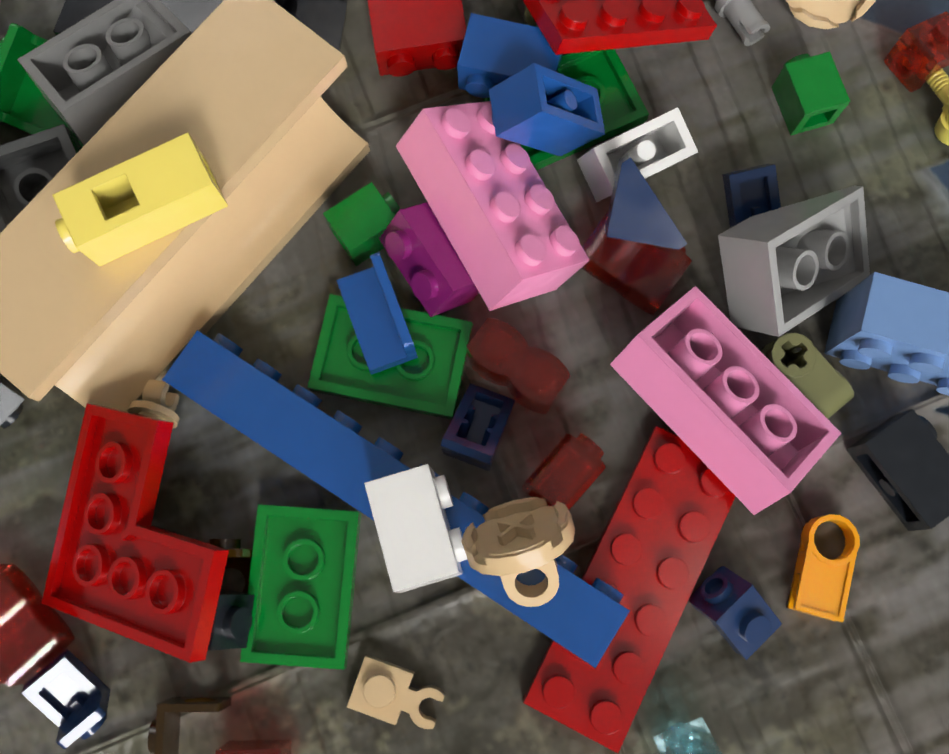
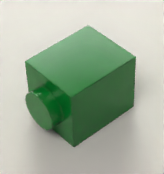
M830 51L812 57L810 54L805 53L788 60L783 65V69L771 87L790 136L833 124L850 103Z
M370 182L324 212L323 215L333 235L354 265L358 266L370 258V255L385 248L379 238L401 209L389 192L381 196L374 184Z

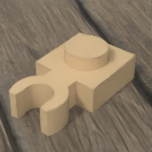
M367 654L361 665L347 708L393 725L397 724L401 711L410 714L412 721L418 727L434 729L437 719L424 715L420 709V703L425 698H433L436 701L443 702L445 692L433 685L423 686L419 689L410 687L414 671Z

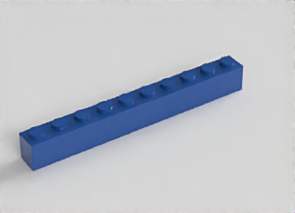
M197 330L162 380L374 521L364 483L411 469L400 462L404 453L381 437H378L374 444L361 437L358 433L363 426L341 411L337 410L333 418L317 408L322 400L299 384L295 386L293 391H290L278 383L282 374L257 358L254 364L250 365L238 357L243 349L220 333L212 340ZM463 492L459 499L452 496L454 506L445 508L450 529L460 527L462 535H464L465 529L471 523H474L475 528L484 523L483 514L489 510L486 505L466 492ZM564 555L555 558L559 574V588L556 595L549 602L537 607L522 606L511 600L504 590L500 576L481 574L470 567L468 560L460 562L463 574L458 575L459 578L594 668L597 667L630 610L619 604L624 596L621 592L599 578L595 579L592 586L573 574L578 565ZM533 569L518 574L516 579L520 583L530 586L541 583L546 575L541 570Z

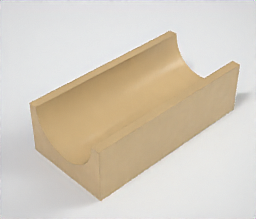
M224 0L0 233V373L28 398L38 402L55 385L85 408L86 403L123 411H128L132 401L142 400L143 390L149 379L163 381L162 378L198 330L205 335L370 152L368 142L354 132L321 97L348 67L345 55L273 0ZM188 132L206 158L228 207L102 266H98L81 251L71 252L57 231L55 220L62 218L52 195Z

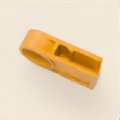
M828 514L812 518L805 524L801 533V542L787 604L788 609L843 623L856 556L860 547V536L856 527L849 519L841 515ZM826 521L836 524L845 536L844 550L841 555L833 560L822 556L814 543V534L817 527Z

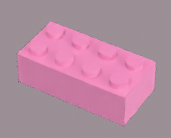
M491 101L422 109L397 143L396 148L489 311L557 290L590 261L577 235L570 228L555 203L552 193L546 188L531 163L528 153L522 148L521 144L496 137L495 127L492 122Z
M696 285L637 334L610 364L753 515L790 494L841 435V432Z

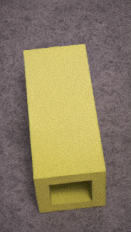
M188 132L52 195L62 218L55 220V225L63 242L71 252L81 251L98 266L111 262L228 207L206 158Z

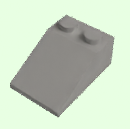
M114 0L17 60L47 102L79 141L85 145L192 33L160 0Z
M854 185L749 217L718 235L730 321L738 328L780 337L870 276L863 186Z

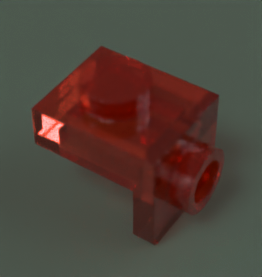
M947 11L907 28L884 59L887 67L909 92L920 89L934 72L949 65V13Z

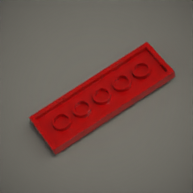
M658 426L653 428L581 577L583 581L591 586L595 579L599 578L621 592L624 596L619 604L630 610L597 667L594 668L554 640H551L523 698L524 704L616 753L620 751L736 497L680 437Z

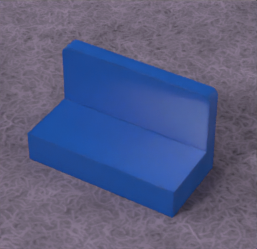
M379 252L370 255L374 267L336 280L371 375L418 358Z

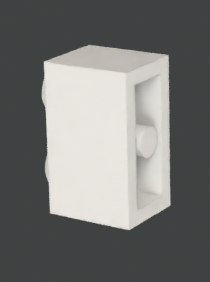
M677 107L592 148L577 159V162L596 202H599L612 195L619 159L627 153L646 179L698 153V150Z
M425 464L364 483L393 592H406L463 574L460 562L467 560L461 542L463 537L460 527L450 529L445 508L454 506L445 475L435 477L433 469L429 464Z

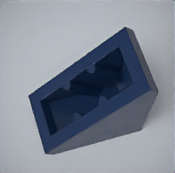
M627 153L619 159L605 225L606 237L677 250L687 245V242Z
M470 383L442 439L441 448L443 454L490 471L516 400Z

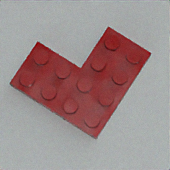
M523 0L555 55L709 40L717 27L716 22L706 10L702 0Z
M86 403L41 603L186 662L206 660L229 550L151 526L174 423L107 406Z

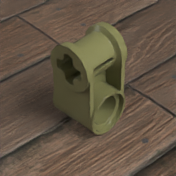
M787 333L765 345L760 350L827 419L854 397V391L847 379L830 365L806 336L798 333ZM796 347H801L802 350L798 351ZM785 352L791 358L786 364L787 367L781 362Z

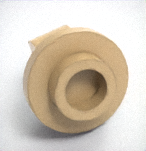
M149 379L144 387L142 400L132 401L128 412L173 422L174 429L180 420L179 416L174 412L179 402V395L167 392L169 384L165 381Z

